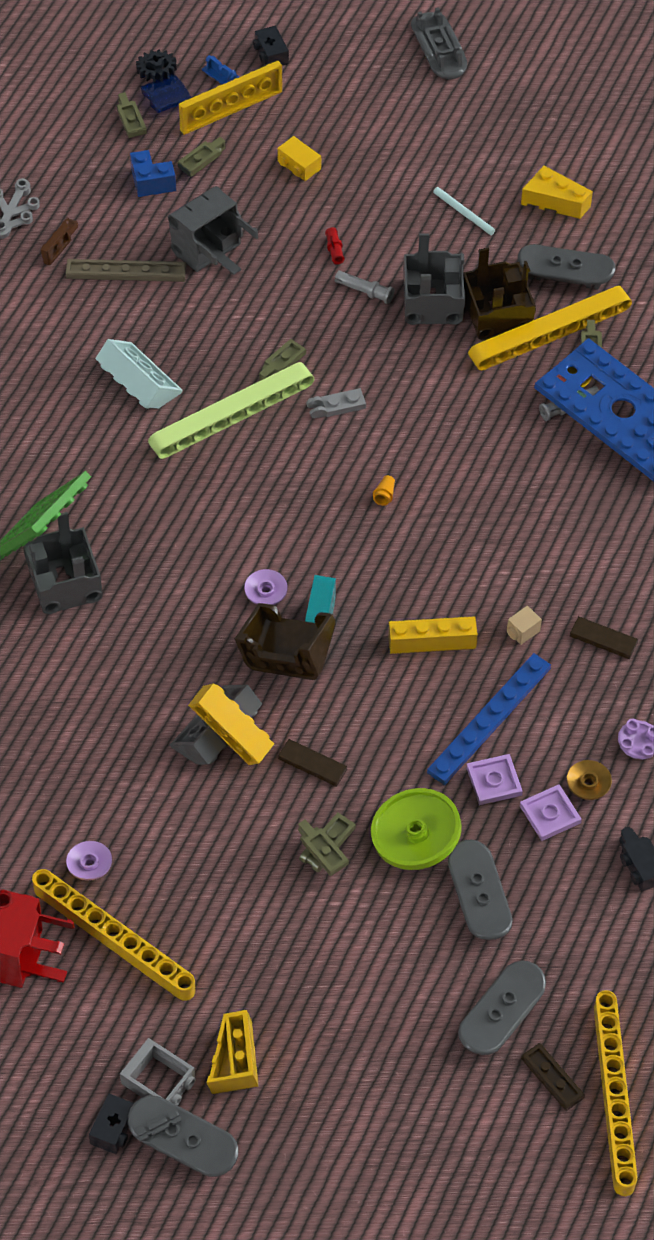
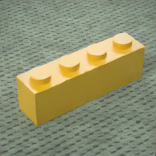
M475 617L389 621L388 638L390 654L476 649L478 634Z
M214 683L203 686L188 705L248 765L259 764L274 745L269 739V735L265 731L260 730L254 724V720L250 716L245 715L239 709V705L229 699L224 694V690Z

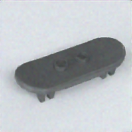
M435 8L434 12H418L417 16L411 21V28L432 71L443 79H456L463 75L467 69V59L450 23L440 12V8Z
M538 244L526 245L518 253V262H520L522 269L524 261L528 262L531 270L528 272V279L531 280L533 276H536L538 281L544 278L553 281L586 285V288H591V285H595L594 289L598 290L601 284L608 282L614 276L616 270L614 261L604 254Z
M470 839L458 842L448 857V866L468 929L474 936L480 939L496 940L502 938L511 930L513 918L491 851L486 845L476 840Z
M517 961L508 965L460 1023L458 1036L462 1045L467 1050L479 1055H490L497 1052L544 994L546 979L543 971L530 961Z
M159 1096L142 1097L133 1104L128 1114V1125L136 1139H138L135 1133L137 1127L141 1125L145 1127L147 1122L163 1114L166 1116L168 1115L167 1112L176 1109L181 1117V1122L175 1125L170 1124L169 1128L153 1136L152 1134L148 1135V1139L141 1141L144 1144L208 1177L224 1175L236 1164L239 1148L235 1138L227 1131Z

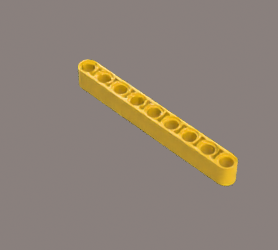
M615 286L480 342L470 348L468 356L478 370H486L584 329L587 326V320H595L596 324L620 314L630 308L632 300L621 286Z
M40 869L33 874V888L39 898L68 919L74 921L76 925L178 999L187 1001L194 997L195 979L190 972L50 871ZM41 882H47L46 885H39ZM60 894L65 895V896L62 897V898H57V897H56V896H58V895H60ZM76 907H82V908H83V909L78 910V911H77V910H73V909H75ZM93 920H100L98 923H91ZM113 932L118 933L116 936L109 935ZM130 945L136 946V947L133 948V949H127V948H126L127 946H130ZM147 958H152V959H154V960L151 961V962H145V961H144V960L147 959ZM165 971H170V972H172V973L169 974V975H163V974H162V973L165 972ZM182 984L190 985L188 988L179 987Z
M604 990L596 996L594 1017L612 1179L615 1192L621 1196H629L635 1190L637 1168L616 995L611 991ZM601 1003H607L610 1007H604ZM604 1024H609V1025H611L613 1028L608 1029V1028H605L603 1025H604ZM605 1046H613L615 1050H608ZM609 1067H614V1068H616L618 1071H617V1072H611V1071H609L607 1068H609ZM617 1089L620 1091V1094H613L610 1090ZM619 1111L623 1116H615L612 1112ZM621 1133L626 1138L619 1139L615 1136V1134ZM625 1156L628 1161H620L617 1157ZM620 1179H628L631 1183L623 1184Z

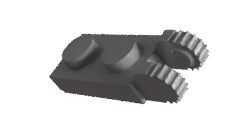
M361 388L322 397L316 396L309 398L306 402L307 407L313 408L309 412L312 418L330 417L366 408Z

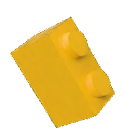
M295 136L277 148L280 165L292 171L295 176L300 177L302 180H308L321 170V155Z

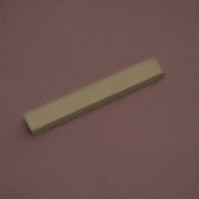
M67 259L66 279L185 282L186 262Z

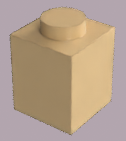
M526 606L508 619L507 633L510 638L522 645L540 632L542 619Z

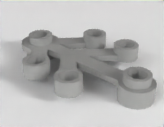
M24 178L18 179L15 183V193L9 205L4 200L3 191L0 189V209L4 214L2 219H0V239L8 237L11 229L23 224L32 223L33 216L30 210H37L40 207L37 197H31L28 199V203L18 206L22 196H27L31 192L30 183ZM21 214V218L10 221L12 217Z

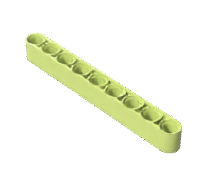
M302 362L295 363L155 432L148 439V443L160 459L167 458L308 388L314 382V376Z

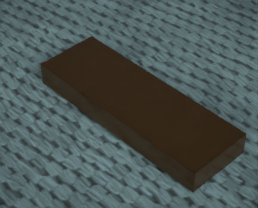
M579 616L570 632V637L629 660L638 643L637 638Z
M288 739L278 755L279 760L336 787L347 771L346 765L291 739Z
M538 1043L521 1055V1060L565 1111H568L585 1098V1094L541 1043Z

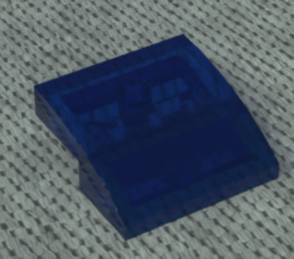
M170 75V79L163 78V82L157 80L155 83L151 82L141 86L142 94L149 99L150 106L157 113L179 106V103L192 98L176 75Z

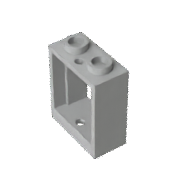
M148 1038L120 1073L121 1084L141 1097L159 1096L136 1081L137 1077L154 1057L183 1076L166 1098V1100L178 1106L182 1099L181 1095L185 1090H190L196 1081L195 1068Z

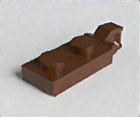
M69 218L65 219L61 223L62 225L54 231L47 243L43 244L41 254L44 264L50 266L71 242V235L78 228L77 221Z

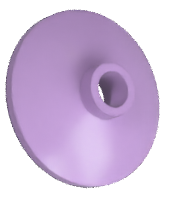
M258 570L252 573L245 582L247 598L257 605L258 603L275 605L282 601L287 593L285 578L274 570Z
M85 841L75 845L69 851L66 864L69 872L74 877L86 881L95 880L104 876L109 871L112 864V856L109 849L102 843Z

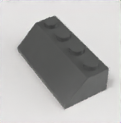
M248 685L222 686L224 694L229 699L235 701L245 715L253 718L258 713L262 702ZM198 715L192 719L170 744L172 749L198 765L213 763L217 759L218 753L229 746Z

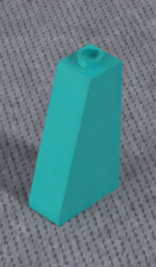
M314 576L305 622L315 623V616L320 612L333 614L336 598V578Z

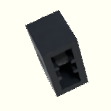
M276 25L256 30L255 39L252 42L254 49L259 52L261 63L268 65L279 61L282 66L289 64V50Z
M109 1093L89 1133L90 1144L117 1154L119 1148H123L127 1142L128 1134L126 1133L129 1129L128 1114L134 1103Z

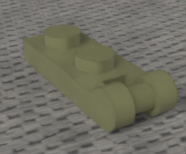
M337 812L323 830L339 848L356 829V824ZM307 848L300 855L299 860L304 864H310L314 871L320 872L323 867Z

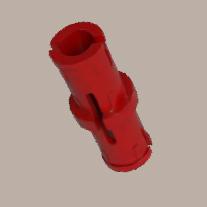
M330 227L325 231L328 241L327 249L331 253L332 262L338 265L345 260L342 252L343 244L339 240L337 229Z

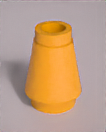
M384 476L373 491V500L376 504L386 506L393 500L395 479L392 476Z

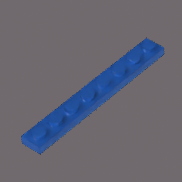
M533 653L427 769V774L445 786L551 669V664Z

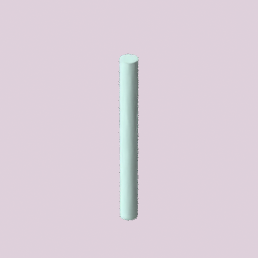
M439 187L434 189L433 193L489 235L494 234L495 229Z

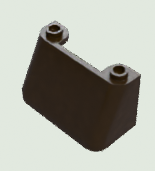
M258 603L234 639L244 663L250 669L316 680L323 670L336 622L333 614L326 612L318 613L314 619L315 623L285 619L281 617L276 606Z

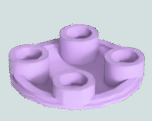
M629 719L618 733L620 748L625 754L635 759L643 760L653 757L654 725L645 721Z

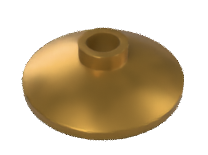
M593 760L577 762L570 768L567 775V784L571 792L585 800H596L603 797L610 790L612 783L609 770L603 764Z

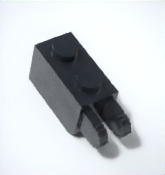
M624 827L621 830L619 840L622 847L620 859L623 866L628 867L631 872L630 877L633 884L638 885L641 892L654 887V846L649 838L644 836L638 838L632 828Z

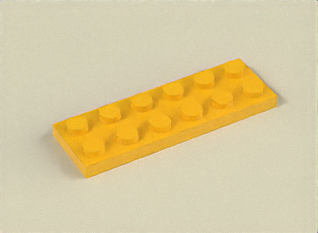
M279 61L273 62L179 103L180 131L183 135L281 93L282 64Z

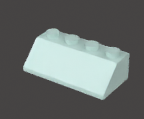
M107 339L95 358L101 364L102 369L110 372L116 382L123 384L130 395L140 400L139 404L144 408L159 409L183 391L132 342Z

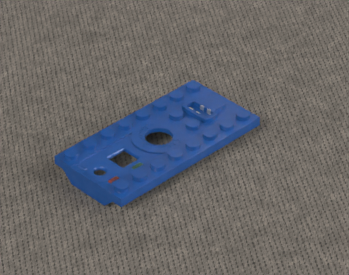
M588 338L552 370L541 377L535 383L534 388L654 481V388ZM574 367L577 369V372L571 374L568 372V369ZM591 376L604 386L595 395L590 394L580 386ZM617 401H627L634 406L635 413L631 417L621 418L613 413L611 407Z

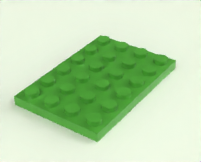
M84 471L39 500L0 540V560L43 534L47 530L46 526L50 522H54L61 515L60 511L64 507L67 508L75 500L73 497L87 488L88 484L86 482L91 476Z

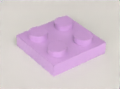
M510 754L467 763V771L479 805L522 796L523 791Z
M560 784L520 802V808L541 841L581 824V817Z

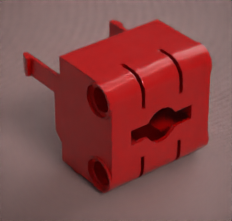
M1 889L0 983L23 988L25 979L33 974L57 980V982H64L67 971L37 963L42 950L61 955L65 945L60 941L56 942L40 938L43 931L42 922L74 929V921L41 914L39 898Z

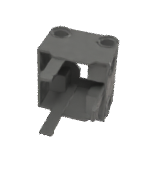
M217 186L212 187L168 215L171 248L178 258L186 262L196 272L211 263L217 265L219 262L232 275H235L241 271V268L225 254L241 244L242 228L255 239H258L257 229L241 218L237 210V203Z
M419 233L417 253L404 254L405 322L410 325L459 324L463 320V310L465 307L463 283L464 254H451L448 251H429V233ZM430 288H436V294H430Z
M68 512L61 513L57 518L59 531L40 535L35 540L26 543L23 548L42 611L45 614H53L76 606L95 603L103 596L101 576L84 527L75 530L70 529ZM64 567L66 575L72 577V579L56 583L58 578L56 569Z

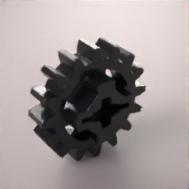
M160 49L157 52L150 50L149 54L144 52V57L139 56V61H136L137 74H140V78H145L147 82L150 79L153 80V83L156 80L163 82V78L170 79V75H175V71H177L176 57H173L172 53L168 54L167 50L163 53Z

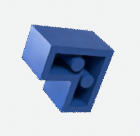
M149 150L130 153L131 171L138 197L176 191V178L172 161L152 164Z

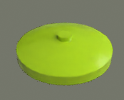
M415 788L397 793L381 805L372 821L371 837L377 853L385 862L400 869L420 870L436 865L450 855L460 839L462 825L455 804L446 795L432 789Z

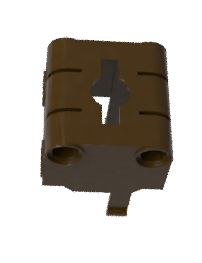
M489 247L478 250L477 268L473 271L463 272L465 303L477 337L482 341L533 321L536 313L535 301L527 284L528 272L531 271L528 262L524 261L523 269L520 262L509 264L504 261L488 264ZM489 301H492V310L489 312L491 309Z

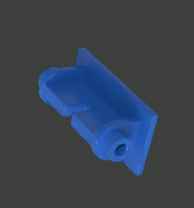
M207 56L205 60L207 65L202 68V71L223 85L240 77L236 74L235 70H231L226 65L221 64L215 56Z

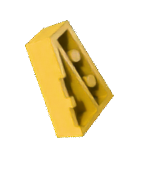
M543 166L522 189L521 205H536L541 210L548 208L556 210L558 214L581 219L591 207L593 191Z
M248 1011L223 1014L217 1039L216 1052L212 1059L210 1076L207 1079V1085L212 1094L259 1086L253 1027Z

